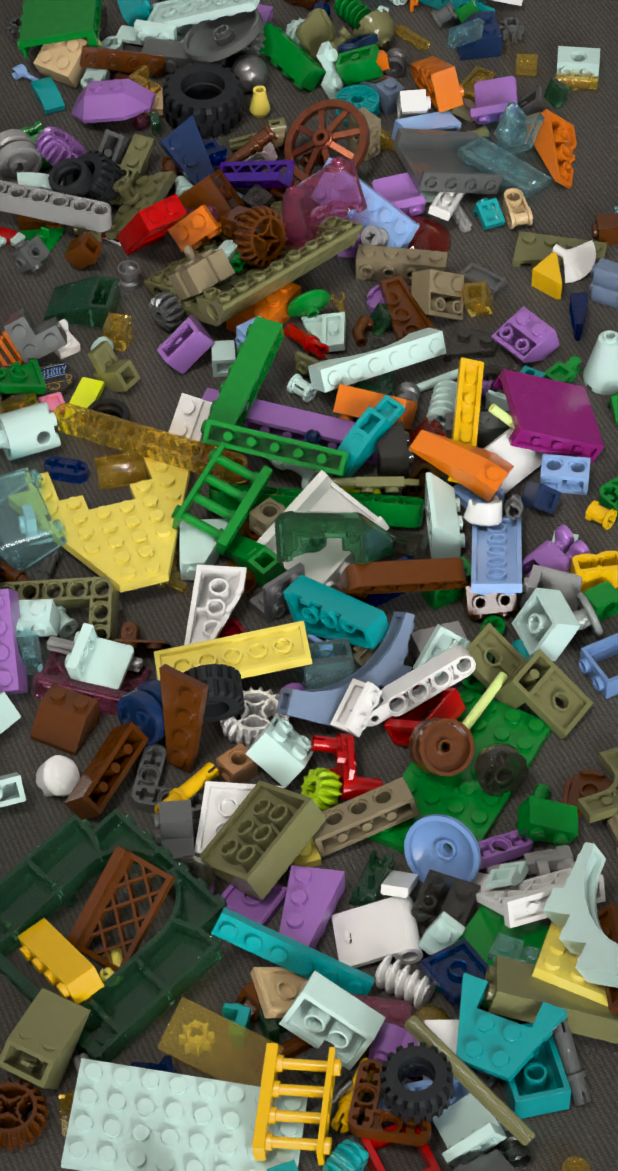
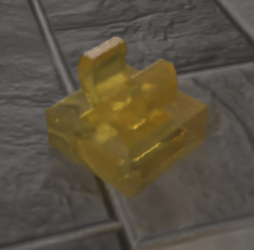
M517 53L516 75L536 76L538 54Z

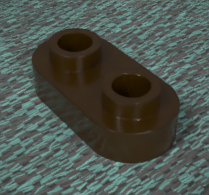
M429 462L420 464L408 477V479H419V486H417L419 492L415 491V486H406L401 489L402 495L424 499L426 473L431 470L432 474L441 479V470Z

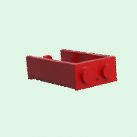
M174 194L139 211L116 237L128 256L165 238V235L169 232L168 229L178 223L187 212L177 194Z

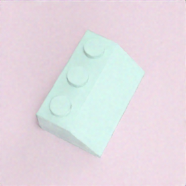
M428 472L425 476L424 506L431 559L459 558L461 548H465V535L460 533V530H463L462 515L457 514V512H460V498H455L452 486L431 472Z
M314 971L279 1024L326 1056L329 1055V1047H335L337 1058L341 1059L342 1066L350 1071L375 1039L386 1017Z

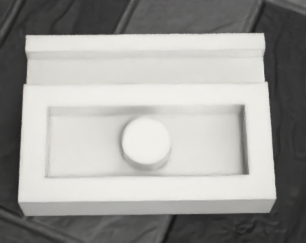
M182 393L167 438L200 449L203 439L201 426L203 421L207 420L210 415L212 402Z

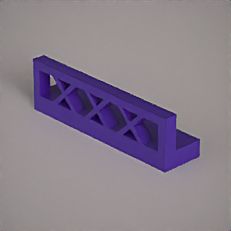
M292 160L220 162L219 169L222 170L234 189L291 188L295 162ZM265 167H268L269 170H270V172H261V171H262ZM283 167H287L285 174L278 171ZM227 168H232L235 171L234 173H226ZM247 168L252 170V172L243 173Z

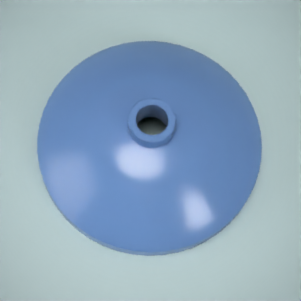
M443 814L427 815L416 821L406 834L404 853L407 864L412 873L419 874L418 879L426 886L442 892H453L466 887L476 877L481 863L480 848L473 833L459 820Z

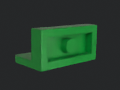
M376 44L338 54L335 69L346 85L383 76V71L376 62L379 52Z

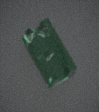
M376 850L371 851L364 871L352 891V896L349 900L350 905L360 907L380 901L382 897L381 884L394 868L393 853L387 852L384 859L381 860L376 856Z

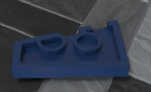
M193 115L188 117L159 142L160 146L193 186L206 178L209 173H214Z

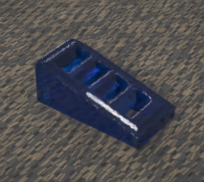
M587 292L571 293L569 314L575 341H580L588 308L589 296Z

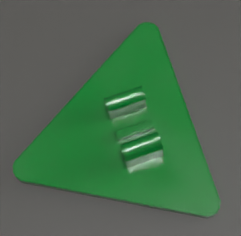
M41 227V229L18 232L25 235L26 241L38 235L51 253L64 235L65 228Z

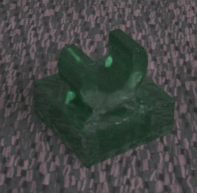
M557 78L550 79L543 97L554 108H562L563 103L568 100L566 97L567 93L572 89L567 84H562Z
M378 303L370 318L374 321V325L371 326L373 334L381 336L385 329L393 331L390 323L391 317L387 304Z
M262 1009L258 1010V1027L266 1043L279 1044V1034L288 1031L279 1024L282 1018H265Z

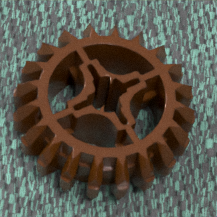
M255 206L245 210V215L239 216L241 222L236 223L237 231L233 232L236 235L233 243L237 244L235 251L240 253L239 258L248 265L258 268L270 266L271 262L282 258L281 251L286 250L284 244L289 240L285 238V235L289 231L284 229L287 223L282 220L283 215H280L278 210L268 206Z
M9 1077L6 1083L1 1084L0 1082V1152L4 1147H8V1151L12 1153L13 1147L19 1146L23 1151L25 1143L34 1145V1137L41 1138L43 1134L42 1129H46L48 1124L49 1111L46 1107V1098L42 1096L39 1088H33L31 1082L23 1085L21 1078L15 1083H12ZM32 1110L31 1116L24 1123L23 1118L27 1116L26 1113Z

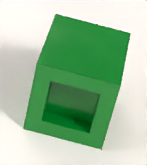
M609 581L583 591L592 605L599 622L618 614V589L614 588Z

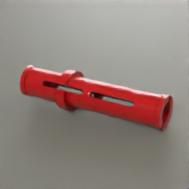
M293 323L286 325L290 330L284 327V335L300 344L306 352L313 353L319 358L326 357L322 351L327 354L329 353V347L320 342L317 336L309 335Z

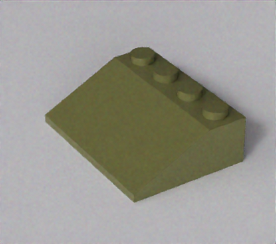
M259 780L195 861L243 893L263 900L327 818L312 798Z

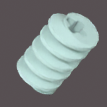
M449 380L440 381L433 388L426 421L435 430L444 431L445 413H454L457 382Z

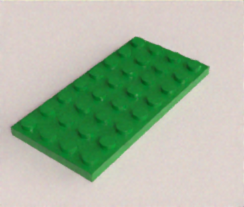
M460 686L458 692L466 709L456 720L462 723L482 697V694ZM492 699L469 730L475 743L474 756L469 766L459 774L439 776L425 773L418 769L412 761L402 777L413 795L419 815L368 837V839L405 854L404 842L410 827L424 816L443 814L462 822L473 833L477 842L485 840L546 742L552 729L541 718Z

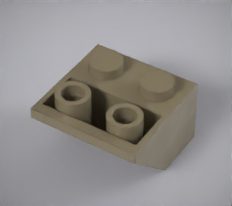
M433 269L412 272L411 295L425 315L459 321L463 320L464 275Z

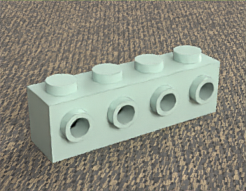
M53 599L19 600L21 617L17 622V637L58 636L61 614Z

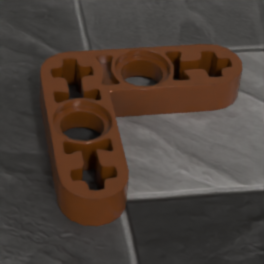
M375 1059L364 1060L358 1068L348 1114V1129L350 1133L357 1137L404 1145H426L431 1139L430 1122L420 1119V1124H414V1119L409 1118L407 1123L402 1121L401 1114L395 1117L391 1114V1111L378 1109L381 1096L380 1072H382V1063ZM370 1071H375L372 1084L367 1083V1074ZM362 1093H370L374 1099L371 1102H362L358 1097ZM360 1111L364 1112L365 1121L362 1125H357ZM385 1122H393L397 1125V1129L388 1132L381 1126ZM403 1125H406L405 1133H402ZM417 1128L422 1129L420 1135L414 1134Z

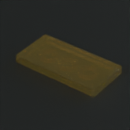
M182 997L157 1049L218 1080L261 1087L267 1043L275 1042ZM279 1045L280 1055L284 1049L281 1045Z

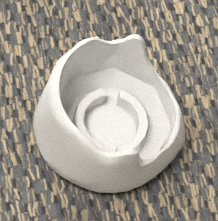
M494 496L490 503H472L470 499L463 518L469 523L479 526L499 525L502 523L503 501L499 500L498 496Z
M55 755L46 760L36 773L37 786L42 789L43 795L46 797L69 796L80 780L76 764L70 758L62 755Z

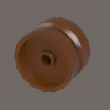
M432 717L423 720L414 728L409 738L408 750L411 760L418 769L427 774L453 776L461 773L469 766L474 756L475 743L472 733L465 724L455 719Z

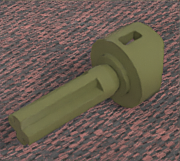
M280 117L268 120L269 127L278 137L276 141L272 140L271 143H274L275 149L284 147L287 137L285 118ZM258 132L229 139L231 151L243 147L249 141V137L256 135Z

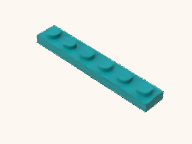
M225 907L211 933L307 979L316 971L360 1001L366 999L375 981L373 976Z

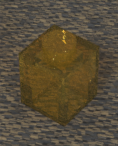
M486 281L464 284V304L470 317L493 314L492 293Z

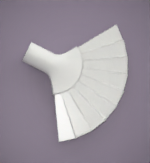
M593 240L571 249H565L556 244L552 250L553 253L557 252V255L563 259L565 284L573 283L586 277L596 260Z

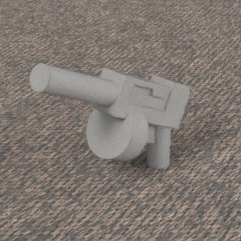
M568 845L556 846L554 850L548 849L525 853L524 860L507 862L526 861L529 869L528 875L536 874V877L548 874L554 870L559 871L573 868L575 864L573 854ZM500 864L486 867V874H490L491 869H499Z

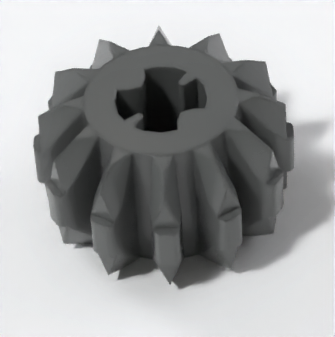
M160 292L148 303L149 312L153 316L152 319L163 330H174L186 319L185 310L181 306L182 303L178 301V297L174 296L172 292Z

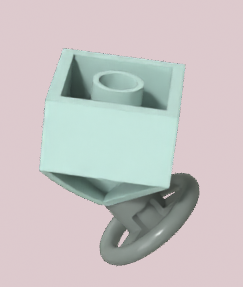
M536 588L512 622L529 655L541 649L551 661H556L577 631L590 627L596 637L601 638L603 636V630L598 617L583 592H578L576 595L581 610L572 612L560 590Z

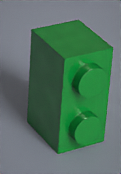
M529 795L518 807V836L561 846L568 845L579 835L577 806Z

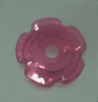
M145 112L131 118L135 130H145L146 125L149 124L148 115Z

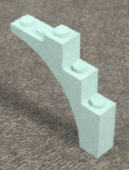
M585 842L570 875L566 879L564 887L553 888L549 898L546 900L543 911L554 925L563 927L559 940L571 954L580 955L575 968L588 983L618 988V944L605 935L597 914L596 894L599 877L606 858L594 843Z

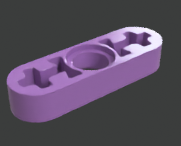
M518 829L478 841L481 853L479 869L530 853L534 841L527 837L518 836ZM494 847H500L506 851H497Z

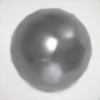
M255 55L241 56L232 65V71L239 76L243 83L244 92H253L255 86H264L267 81V66L261 58Z

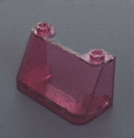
M341 156L335 157L330 160L331 163L296 186L286 189V192L283 194L281 215H283L282 220L287 223L284 229L289 231L285 235V238L289 240L285 242V246L303 247L306 242L315 240V231L318 230L317 226L325 222V219L330 216L346 217L348 216L347 212L356 209L357 213H361L367 209L353 159H344Z

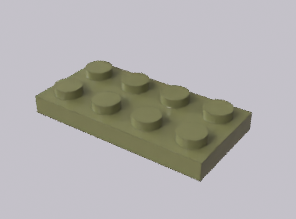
M174 171L142 176L136 180L134 189L141 194V197L131 206H124V204L120 206L118 213L112 220L111 229L104 233L108 240L117 239L116 236L139 211L164 200L177 179Z

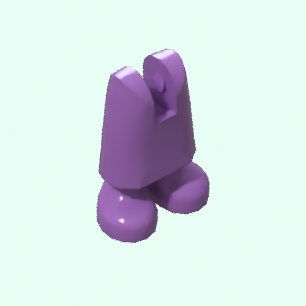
M562 524L555 530L554 543L546 540L522 560V577L528 574V578L530 577L533 565L563 572L569 571L572 557L579 554H590L589 549L582 540L574 542L571 530Z

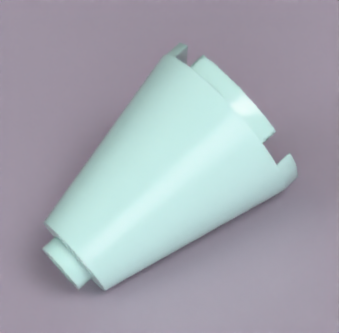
M612 330L600 333L583 372L584 384L592 387V391L595 393L613 395L618 392V333Z

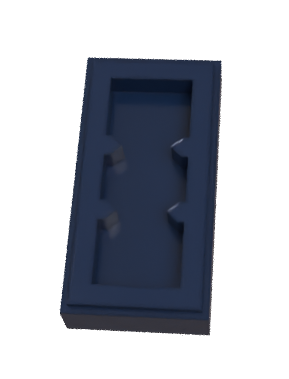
M376 33L360 34L338 46L339 53L372 45L378 42V36Z

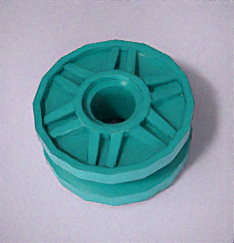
M351 85L344 87L336 94L335 99L347 101L358 110L364 107L379 118V94L373 88L365 85ZM336 109V117H337L343 110ZM347 118L342 122V124H344V125H346V126H347Z

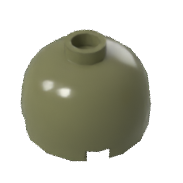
M382 9L383 12L375 10L361 19L359 22L361 26L358 30L354 28L353 36L376 33L378 42L374 44H376L378 49H384L389 46L394 35L395 25L385 9Z

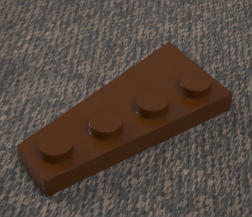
M401 275L380 281L379 288L396 342L408 334L422 329H436L411 295V290Z
M164 664L159 668L167 761L181 770L190 773L195 769L209 685Z

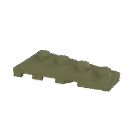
M519 231L512 267H520V264L531 263V267L537 266L553 253L552 250L556 244L565 249H571L590 240ZM593 241L596 250L595 263H598L601 258L605 259L607 243ZM557 255L559 266H563L562 257Z

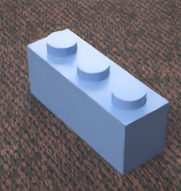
M448 110L441 113L434 112L395 119L391 138L395 140L398 128L460 131L462 123Z

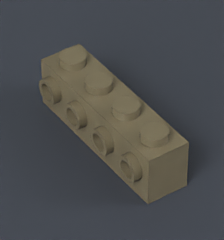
M359 244L356 255V279L382 281L401 275L406 284H412L411 272L427 269L447 272L448 252Z

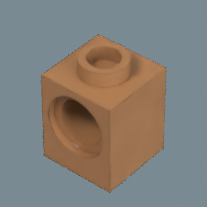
M242 743L216 758L219 771L218 776L224 782L245 783L258 775V764L246 755L248 749Z

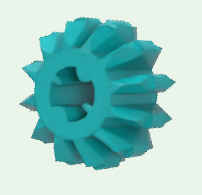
M351 1139L343 1140L332 1151L322 1171H363L364 1166L368 1163L369 1153L359 1143Z

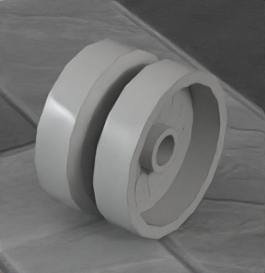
M10 129L1 132L0 180L18 184L17 173H38L42 166V157L28 134L20 129Z

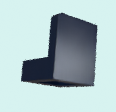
M527 482L521 499L524 506L533 507L546 514L553 515L561 492L541 483Z

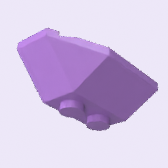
M130 79L89 82L77 97L71 114L72 117L77 118L83 123L127 120L143 112L152 111L156 95L154 92Z

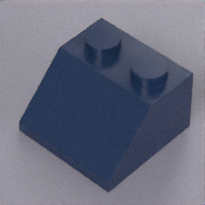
M494 11L473 13L452 32L460 61L501 56L502 34Z

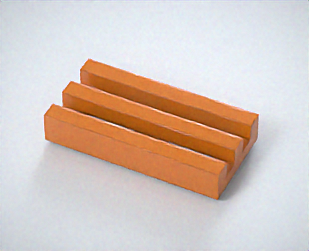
M6 331L2 332L0 348L10 363H17L4 342L17 359V362L21 365L25 364ZM0 353L1 368L11 367V364L8 365Z

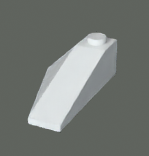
M197 565L184 645L217 639L244 591L247 567Z

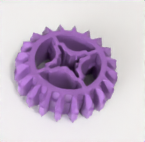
M48 126L40 132L35 141L37 151L41 153V157L45 158L46 162H49L53 167L62 160L79 158L80 155L87 152L85 146L81 145L80 141H77L74 136L56 127Z

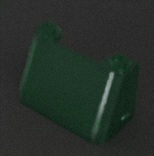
M287 511L280 513L275 519L277 562H290L294 557L305 553L320 552L327 545V538H342V551H350L355 556L354 564H367L394 554L393 540L390 533L359 512Z

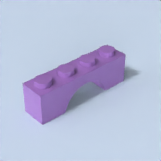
M9 588L0 589V692H5L6 695L29 692L26 666L20 657L16 635L17 622L21 617L18 592Z

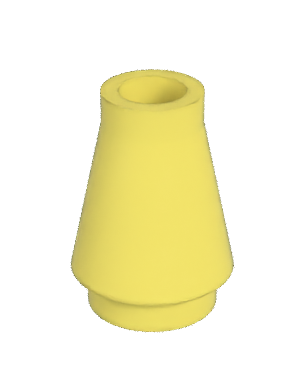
M255 86L253 88L249 110L255 118H265L270 112V105L264 86Z

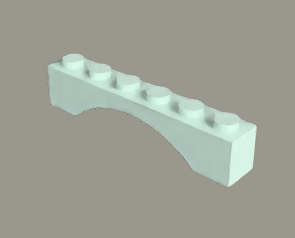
M426 328L410 333L393 344L373 351L348 357L328 359L310 365L308 369L312 388L322 392L338 389L339 384L347 386L446 354L443 332L433 328Z

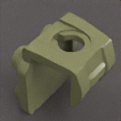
M315 8L309 12L304 22L296 29V37L299 38L304 50L319 64L321 63L316 55L321 43L329 41L339 54L338 46L352 39L345 27H342L339 31L341 38H336L335 28L324 9Z

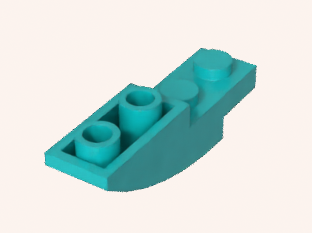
M387 394L374 408L369 406L338 447V450L351 453L346 476L332 475L336 478L352 477L376 451L375 444L406 411L405 407Z

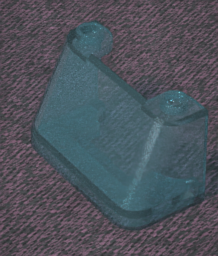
M30 467L0 475V556L16 570L21 569L23 571L67 542L63 533L66 531L65 526L60 519L57 518L55 520L50 515L39 491L42 488L41 482L43 478L37 469L32 470Z

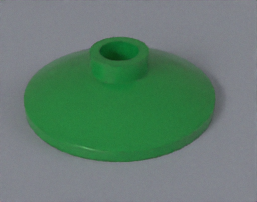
M321 289L303 293L291 301L287 307V313L291 318H302L303 316L313 318L329 303L330 295L326 290Z

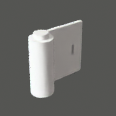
M392 896L331 915L338 959L340 962L353 968L381 961L388 954L395 957L396 960L400 959L402 961L401 964L405 965L414 964L423 957L422 948L418 946L420 936L413 900L410 896L407 898Z

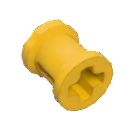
M596 500L592 501L585 513L586 520H593L601 524L606 530L612 527L617 517L615 509L609 510L601 506Z

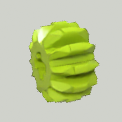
M326 768L310 769L308 776L303 777L304 783L300 786L302 788L301 795L312 798L322 812L332 808L333 805H338V796L342 795L339 789L343 785L339 782V775Z

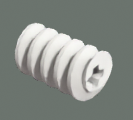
M388 954L376 970L374 981L376 982V987L379 989L385 988L388 994L395 993V997L399 1000L404 998L406 1004H414L417 1010L423 1009L430 1001L436 984L433 982L429 985V975H425L420 980V970L418 969L411 975V966L409 964L401 970L402 961L400 959L396 960L392 965V955Z

